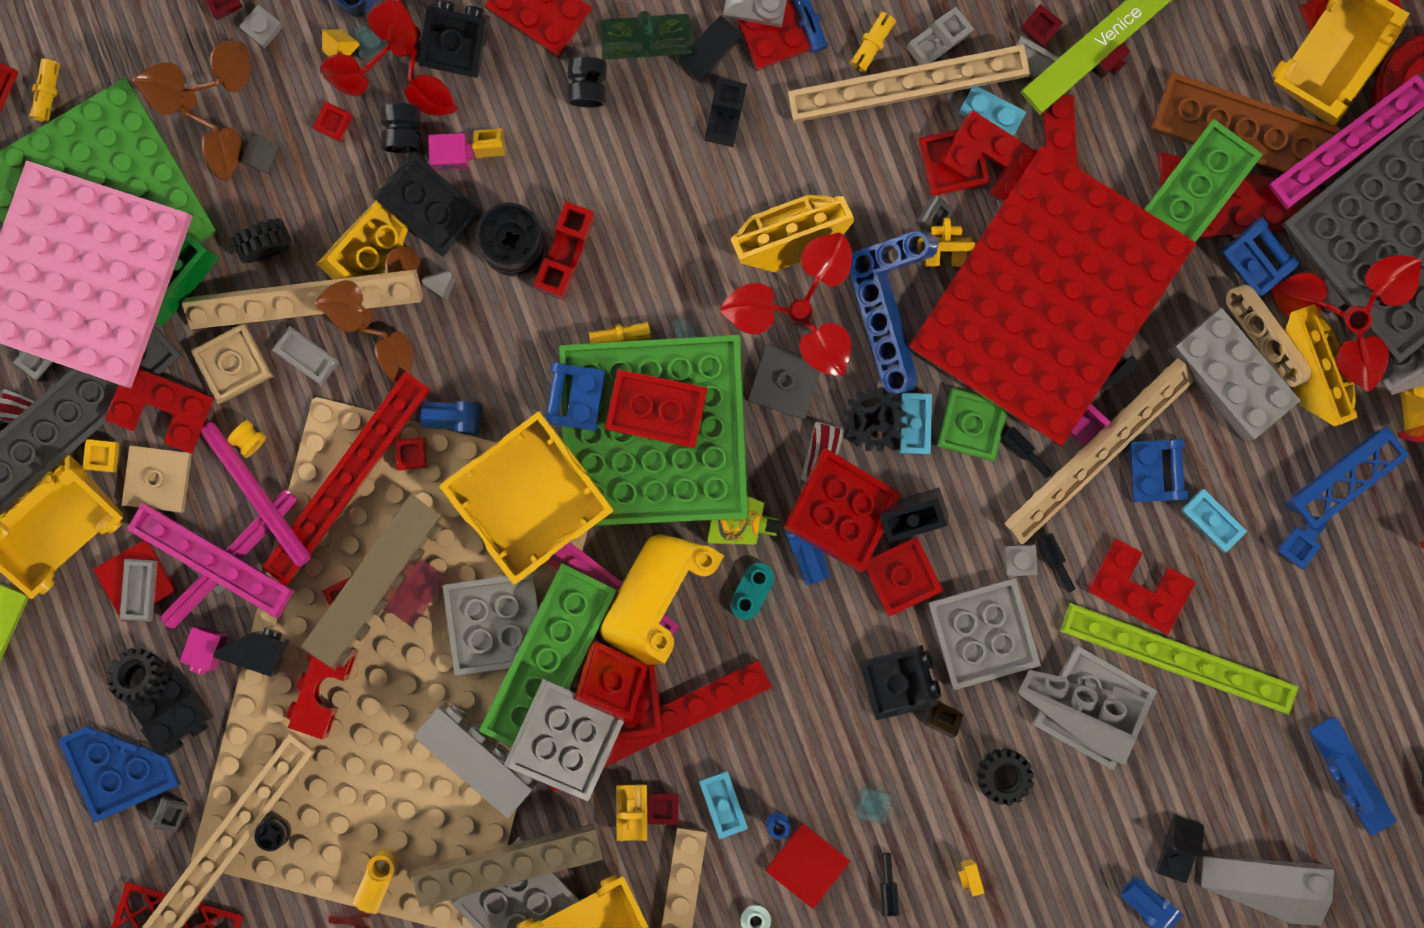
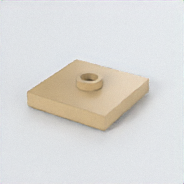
M242 323L190 350L218 404H222L274 377L246 323Z
M129 446L122 505L140 507L144 503L156 510L184 513L192 454Z

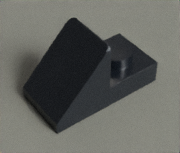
M1174 814L1155 872L1187 884L1195 856L1202 858L1204 825Z

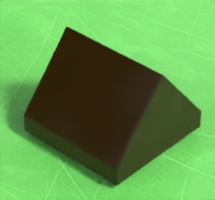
M938 701V704L932 708L924 725L953 738L959 732L963 714Z

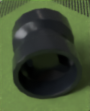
M282 817L269 818L255 830L254 838L257 846L268 852L277 850L290 839L292 833L291 826Z

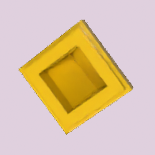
M343 29L322 30V51L328 57L336 54L350 56L360 45L358 41Z
M503 129L473 131L472 148L476 158L505 156Z

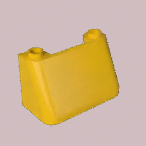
M1328 0L1326 10L1293 58H1290L1287 63L1282 60L1272 74L1275 78L1274 85L1323 121L1336 127L1406 25L1410 13L1387 0Z
M70 455L64 458L0 515V573L30 599H33L38 593L41 595L45 594L54 584L52 578L54 577L55 570L98 532L101 535L106 532L112 534L123 523V513Z
M657 534L650 537L645 542L599 626L602 638L647 665L665 664L673 650L674 637L667 628L659 624L687 572L690 571L700 577L709 576L717 570L724 555L709 546L665 534Z
M616 874L600 882L602 888L597 890L596 893L554 915L536 922L532 917L516 925L517 928H649L624 876L617 878Z

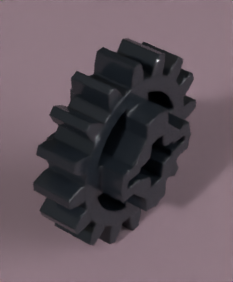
M867 387V395L862 391H857L856 396L858 400L848 399L847 401L852 407L851 410H843V414L849 416V421L843 422L842 425L851 429L846 435L847 438L856 437L857 439L854 444L856 447H860L865 443V451H872L875 445L877 451L882 452L884 451L885 443L890 448L895 447L893 439H903L904 437L899 432L900 428H908V424L902 422V418L907 417L909 413L900 410L905 404L904 401L895 402L896 394L892 391L886 396V389L884 387H879L877 393H875L873 387ZM872 399L881 400L873 407L864 404ZM891 410L894 413V424L890 420L889 413ZM871 414H879L878 419L881 421L879 425H871L873 423V419L870 417ZM857 415L860 416L861 420L860 428L857 425ZM881 431L886 434L881 439H870L876 432Z

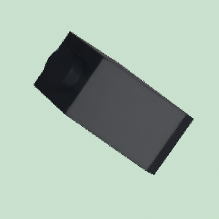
M938 487L911 495L883 511L879 516L887 539L891 543L946 527L949 513L941 490Z
M265 627L264 631L252 632L214 651L213 657L271 677L279 672L289 640L281 638L282 632Z

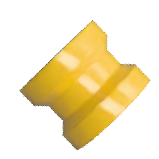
M246 420L231 433L227 442L232 446H237L241 450V455L248 458L264 443L266 435L262 432H257L253 428V423Z

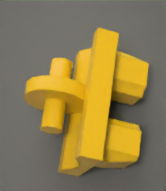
M943 218L942 226L931 227L933 235H942V237H936L939 244L938 251L932 258L924 260L923 265L940 266V251H951V265L962 267L970 251L975 247V242L972 241V237H951V235H962V226H951V219ZM922 237L918 240L917 245L921 253L925 249V241Z
M647 784L616 785L617 841H647Z

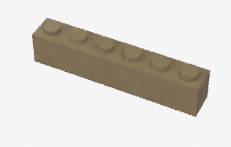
M410 495L302 644L301 648L334 671L338 665L343 668L353 654L350 648L355 641L361 642L370 631L371 626L368 625L374 615L379 617L387 607L389 601L386 598L392 589L398 591L405 582L407 576L404 573L410 564L415 566L425 552L422 549L428 539L433 541L443 527L439 524L442 521L441 515Z
M592 823L414 869L412 878L420 908L603 860L596 828Z

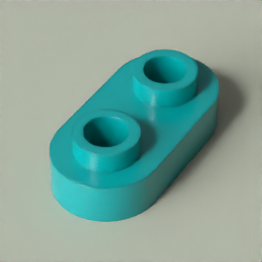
M754 563L746 569L730 601L731 611L737 618L749 620L758 614L774 583V573L768 565ZM757 572H762L765 576V580L761 584H757L753 580V576ZM743 599H748L751 602V607L747 611L742 610L739 606L740 601Z

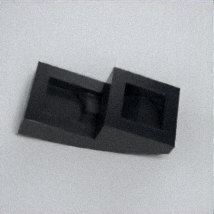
M720 15L688 49L678 64L700 84L720 64L721 59L742 39L743 35Z
M723 78L717 79L705 141L734 147L747 87L746 83Z
M1133 355L1126 358L1108 376L1099 391L1124 379L1141 363Z

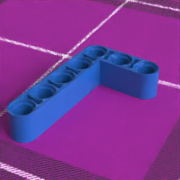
M910 232L852 254L850 275L884 388L889 393L891 391L894 394L909 392L915 388L918 379L887 273L932 258L937 253L939 244L936 236L929 232ZM922 237L925 241V249L922 253H919L916 244ZM893 247L896 248L898 253L895 262H891L889 258V252ZM865 257H868L870 260V268L867 272L862 268V262ZM873 286H876L879 290L878 298L875 301L870 294ZM882 314L887 318V326L884 330L879 325V318ZM890 343H892L896 349V353L893 358L889 357L887 353V348ZM898 372L904 377L902 387H899L896 383L895 378Z

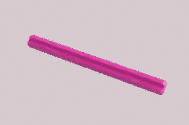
M213 422L207 423L201 429L202 436L294 564L299 567L303 566L311 559L309 552L239 455L227 442L226 437L218 426Z
M283 490L272 503L280 514L284 516L297 503V498L290 491ZM260 515L226 549L227 552L242 559L270 531ZM201 574L163 613L160 618L167 627L175 628L218 583Z

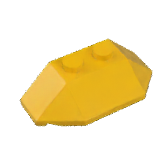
M806 195L752 215L738 233L733 235L731 242L741 264L776 272L800 263L805 246L815 238L838 232L845 234L853 224L854 216L844 196L833 198L822 195Z
M1315 304L1291 312L1285 332L1308 362L1311 369L1308 381L1293 387V392L1301 400L1299 405L1334 427L1357 418V411L1355 410V385L1341 374L1336 365V354L1340 345L1333 328L1324 316L1318 313V308ZM1281 345L1279 346L1280 354L1282 353ZM1289 358L1282 360L1284 364L1286 361L1289 360ZM1295 368L1292 372L1294 376L1297 373V370Z

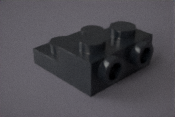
M437 0L436 4L427 5L418 66L474 78L479 77L490 16L484 15V9L480 7L466 6L465 10L454 8L455 3L447 0Z
M923 645L860 661L875 720L932 708L938 704L937 698L941 697L940 685L937 680L932 681L929 669L933 668V660L928 650L924 651Z
M176 668L168 674V681H163L162 684L167 687L165 691L159 690L157 692L161 695L158 700L152 697L153 703L150 705L143 703V707L135 705L133 707L127 704L142 725L141 732L158 755L164 752L170 755L184 745L181 741L189 734L195 737L209 727L206 722L214 717L180 668Z

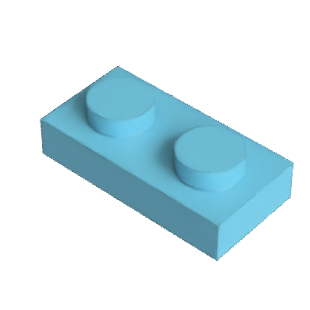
M980 87L971 88L959 111V114L966 117L969 111L974 110L1013 136L1026 114V111Z
M901 393V400L905 404L900 410L908 412L909 415L902 418V422L908 424V428H900V433L904 437L899 439V454L929 455L931 452L932 394Z
M1200 489L1180 510L1223 553H1227L1247 532L1205 489Z
M728 770L699 780L719 839L747 830L748 827Z

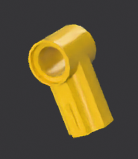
M381 849L368 862L365 875L352 902L357 909L366 913H378L394 873L399 868V857L394 851ZM377 860H385L390 866V871L383 872L379 870L376 864Z

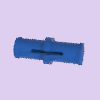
M792 0L799 19L797 24L799 28L804 30L811 47V53L827 48L829 44L819 23L821 21L820 15L815 13L811 1Z
M775 811V813H771L768 816L766 828H769L768 833L774 839L782 840V837L786 838L788 836L791 826L790 822L787 823L788 817L779 811ZM776 822L782 824L780 829H778V827H775Z

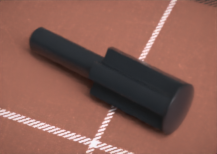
M1014 426L1002 435L1001 439L1022 460L1027 458L1045 478L1052 474V471L1033 452L1035 447Z
M1053 533L1041 536L1036 541L1050 568L1055 567L1067 592L1074 591L1075 586L1063 564L1066 562V559Z
M884 852L882 854L884 882L880 883L882 916L893 917L900 915L897 883L893 882L891 853Z

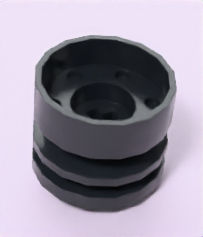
M509 202L497 204L487 210L480 219L477 229L478 244L483 257L493 270L499 274L514 277L525 275L537 266L542 259L544 241L540 224L532 211L523 205ZM512 238L516 242L517 246L513 249H511L508 240Z

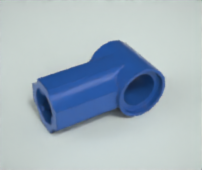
M423 401L420 418L421 427L451 429L453 432L480 434L482 403L456 401L454 404Z
M785 530L793 556L796 555L805 584L810 585L831 577L822 551Z
M1137 876L1123 887L1119 895L1144 917L1143 920L1151 928H1174L1184 916L1164 897H1159L1153 889Z

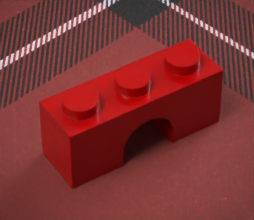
M565 201L555 227L552 247L547 258L543 259L533 285L536 291L565 301L596 219L594 211Z
M350 648V651L353 652L352 656L343 668L338 665L335 671L308 653L307 661H310L307 673L303 672L299 678L297 690H300L297 702L293 701L288 709L286 718L290 722L287 728L321 740L329 736L338 708L323 701L320 696V686L328 677L340 681L348 680L359 650Z

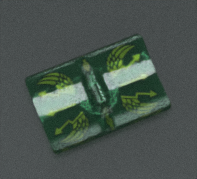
M641 11L638 17L605 19L601 21L603 60L692 53L688 14L650 16L649 12Z

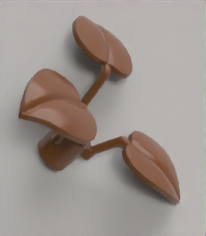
M223 41L214 47L210 55L211 71L218 77L214 81L196 86H188L187 88L183 87L185 83L184 74L173 63L152 65L132 79V82L139 88L147 103L155 112L162 115H170L175 111L181 112L183 117H189L212 130V132L205 134L202 138V153L210 170L222 181L228 180L240 163L243 154L241 138L234 129L223 127L219 130L215 124L191 113L190 110L197 103L194 93L196 91L218 86L222 83L226 91L234 93L246 85L250 77L251 60L248 50L242 41Z
M410 246L392 249L385 259V272L391 273L416 269L422 288L424 270L421 260L414 249ZM343 280L329 286L317 298L314 305L321 309L332 323L343 332L359 330L361 334L380 336L382 340L377 341L375 344V356L382 370L393 382L397 383L405 371L410 374L414 362V351L409 339L401 332L395 331L388 336L384 331L368 328L372 322V312L369 308L365 309L362 306V291L353 281Z

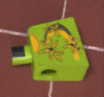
M748 497L749 519L711 520L707 543L756 545L758 533L772 536L777 535L779 518L762 515L764 502Z

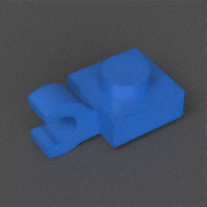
M1324 522L1315 530H1312L1308 523L1305 524L1303 531L1298 527H1294L1276 551L1299 569L1304 570L1322 545L1316 542L1315 539L1328 523Z

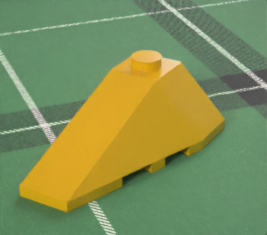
M375 200L332 245L316 265L332 279L386 273L385 259L392 249L404 246L403 242L409 228Z

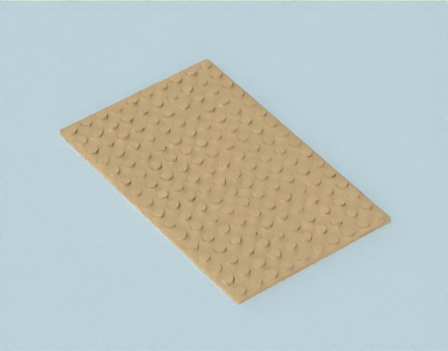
M319 397L312 400L288 489L297 498V503L283 516L290 527H292L373 416L374 411ZM409 420L395 440L426 438L428 468L397 471L393 442L311 554V559L302 566L289 586H287L294 590V593L280 617H274L257 607L251 633L264 631L265 627L282 632L281 638L289 640L277 675L270 677L243 667L241 668L191 862L287 736L293 733L316 752L264 819L266 821L276 816L286 819L291 826V837L286 844L277 850L268 852L257 846L253 834L224 874L356 907L352 902L365 875L368 862L379 850L390 849L398 855L400 863L378 913L435 928H475L452 905L454 899L419 908L412 878L413 870L507 846L517 809L507 819L413 736L437 708L445 703H448L450 706L453 703L456 704L467 714L465 719L474 726L477 723L481 726L509 670L507 668L454 676L442 587L445 584L506 576L488 552L479 533L463 519L439 487L440 484L472 460L478 458L497 442L446 429L423 428L421 423ZM410 495L441 515L442 521L439 523L443 526L441 531L433 541L428 539L422 549L425 552L415 566L410 564L404 573L407 578L399 590L395 591L392 589L386 599L389 603L379 617L374 615L368 625L371 626V629L361 642L356 640L351 647L359 651L349 679L340 681L328 677L322 682L320 686L321 698L325 703L338 708L329 736L321 740L287 728L290 722L286 718L288 709L293 701L297 702L300 690H297L299 678L303 672L307 673L310 661H307L308 653L301 646L330 607L322 590L353 575ZM588 530L570 542L582 552ZM275 538V542H274V546H273L272 553H273V551L275 550V548H276V547L278 546V544H279V542H278V540H277L276 538ZM546 562L532 571L535 576L539 607L557 573ZM490 736L488 737V739L494 745L497 746L500 743L503 746H505L509 751L511 750L512 747ZM377 860L376 864L379 870L383 872L390 871V866L385 860Z

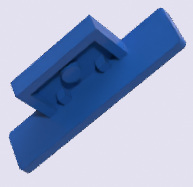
M1330 717L1309 729L1308 732L1328 765L1327 771L1335 783L1340 785L1344 792L1342 796L1346 804L1355 811L1367 833L1373 836L1394 824L1396 818L1337 718Z

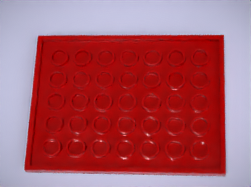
M1041 146L908 348L1062 447L1196 245V242L1044 146Z

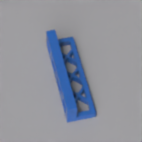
M1388 427L1378 429L1284 503L1291 512L1298 511L1312 530H1315L1407 459L1410 454ZM1389 442L1398 456L1391 462L1379 461L1380 448ZM1373 454V460L1366 459ZM1360 463L1372 464L1371 477L1368 480L1355 479L1356 466ZM1378 465H1383L1384 467L1378 471ZM1350 472L1349 478H1343V476ZM1337 481L1349 483L1348 494L1343 499L1331 498L1332 486ZM1355 483H1356V484H1361L1359 487H1357V488L1354 490V485H1355ZM1326 490V496H1325V497L1319 496L1320 494H1322V493ZM1313 500L1325 501L1324 514L1315 520L1305 506ZM1331 502H1337V504L1330 508Z

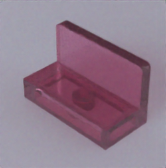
M419 560L383 610L388 614H394L409 626L414 627L449 577L427 561Z

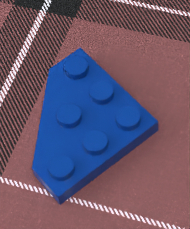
M92 726L84 727L58 739L94 823L181 784L169 756L162 753L158 755L152 749Z

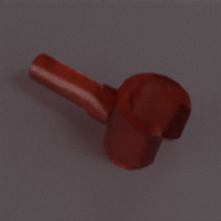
M360 911L356 916H329L328 922L330 924L354 925L355 928H370L367 925H359L357 921L361 917L370 918L371 915Z

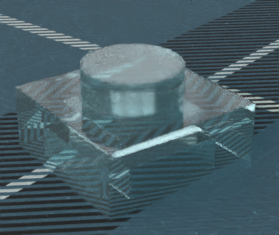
M369 26L355 28L356 39L360 44L358 46L360 60L373 59L388 43V41L377 37ZM390 50L383 57H390Z
M686 319L674 321L676 338L695 337L693 325L687 326Z
M861 787L855 818L885 825L892 794Z

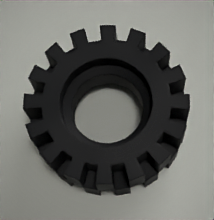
M279 218L274 220L268 219L266 222L261 221L257 225H250L248 229H242L240 233H236L231 239L240 261L244 264L254 261L258 262L263 258L268 259L271 255H277L280 253L279 251H284L292 245V240L283 220Z
M133 648L127 649L128 654L124 652L119 654L120 661L116 659L112 661L115 668L108 669L107 674L112 676V678H107V684L111 686L108 689L114 694V697L133 707L134 705L143 707V703L150 705L153 703L151 698L153 697L158 700L161 695L157 692L159 690L165 691L167 687L162 683L169 680V676L164 674L168 672V668L163 665L165 662L148 650L143 648H137V650ZM145 667L146 673L143 681L138 686L131 688L130 680L132 675L139 668Z
M1003 748V750L995 749L991 754L987 753L984 756L985 759L983 761L980 760L978 764L980 766L979 771H976L977 783L987 798L999 805L1006 804L1010 806L1014 802H1022L1024 796L1028 797L1030 794L1028 791L1034 785L1032 782L1034 772H1032V766L1024 756L1014 750ZM1009 765L1016 772V781L1009 788H1000L994 782V773L1000 766Z

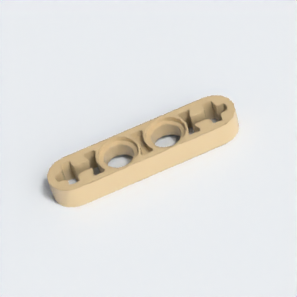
M1240 285L1229 290L1226 295L1228 308L1289 387H1296L1307 382L1311 375L1308 362L1256 291L1249 285ZM1256 316L1260 317L1264 322L1263 331L1255 326L1254 319ZM1273 340L1277 341L1281 345V355H1278L1273 351ZM1289 358V360L1286 361L1284 364L1282 360ZM1294 368L1297 370L1295 376L1292 373L1294 371Z

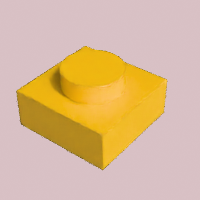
M86 439L83 470L116 473L119 443Z
M969 859L960 862L963 871H959L958 876L963 890L968 889L973 897L984 894L978 868L974 860Z

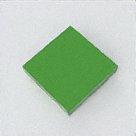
M951 388L936 447L994 462L1008 412L983 396Z

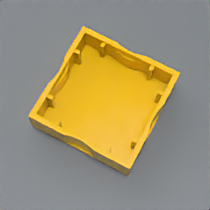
M541 411L535 413L503 437L502 440L439 485L463 519L479 533L488 552L513 585L549 560L554 553L573 539L581 536L614 511L613 506Z

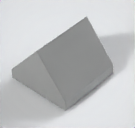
M446 271L425 277L422 283L427 289L447 301L456 279L451 271Z

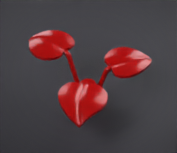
M386 0L374 7L369 13V27L377 37L388 41V43L366 66L359 68L358 62L352 56L345 54L332 55L325 59L320 66V73L323 74V77L333 87L347 95L357 96L363 94L369 85L368 79L364 74L389 50L398 57L409 55L408 81L411 84L404 90V95L409 103L419 106L420 112L433 116L449 115L458 109L449 89L438 78L422 74L415 79V56L418 51L414 47L421 33L419 28L413 23L410 14L401 0Z
M838 232L815 238L805 246L801 255L802 268L806 274L816 278L804 299L793 301L789 308L772 305L774 293L770 287L761 283H749L733 291L720 308V313L737 329L747 334L756 335L768 330L774 322L773 310L788 315V319L794 325H805L812 333L804 335L800 340V352L803 359L815 370L831 376H843L846 373L851 353V339L848 332L842 326L835 323H825L817 330L815 325L809 321L813 313L809 301L821 280L827 286L836 287L849 275L852 265L851 248L844 234Z
M1393 255L1376 261L1370 266L1365 276L1366 285L1375 292L1370 296L1366 306L1354 305L1346 311L1323 302L1327 296V286L1319 276L1313 273L1303 272L1290 276L1276 284L1272 288V294L1277 306L1287 317H1290L1291 312L1313 304L1318 308V313H1320L1321 307L1344 317L1347 327L1357 333V340H1348L1340 346L1336 354V365L1345 378L1357 384L1365 391L1370 392L1380 382L1386 371L1389 351L1385 342L1378 336L1373 335L1363 339L1364 331L1369 329L1372 324V316L1369 311L1372 310V306L1378 296L1384 304L1389 306H1400L1409 302L1416 294L1419 286L1422 261L1417 257L1409 255Z

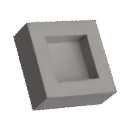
M257 5L239 26L243 32L264 49L283 27L276 18L260 5Z
M1036 545L1004 546L1006 576L1038 575Z

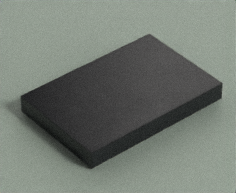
M413 151L373 196L375 200L442 257L447 254L482 213L481 210Z

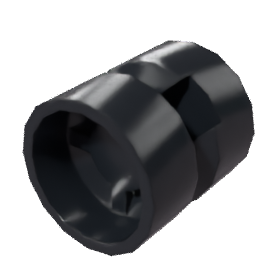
M574 57L568 60L567 77L572 81L567 86V103L569 105L596 108L606 104V87L602 85L607 76V62L605 60L595 57Z
M407 103L382 105L381 124L386 129L381 132V149L392 153L420 151L421 133L416 131V127L421 125L420 107Z

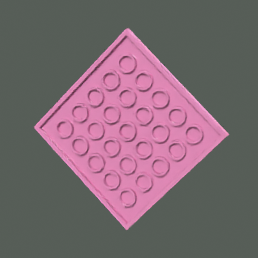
M26 160L0 232V344L132 388L193 216L186 212Z

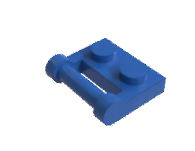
M1264 217L1254 220L1243 233L1220 251L1246 285L1251 286L1260 298L1299 265L1297 259L1293 255L1289 256L1267 228L1268 223ZM1257 235L1280 263L1276 269L1253 241Z
M552 362L550 372H553L547 414H544V416L551 425L597 432L607 372L605 370ZM565 375L573 376L567 417L558 416Z
M1185 439L1129 443L1132 503L1188 499V490H1185L1182 456V449L1185 448ZM1162 450H1170L1173 491L1164 492Z

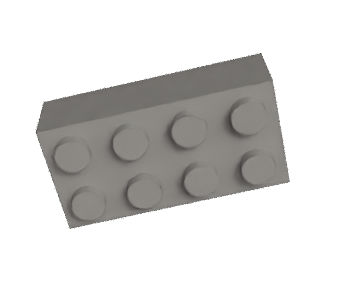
M1223 308L1212 312L1167 350L1175 360L1179 358L1187 364L1195 379L1194 383L1244 442L1255 440L1301 401Z
M445 703L437 708L413 737L508 819L538 782L531 777L504 766L510 751L500 743L497 746L488 739V735L479 732L481 726L477 723L474 726L465 719L467 714L454 703L451 706Z

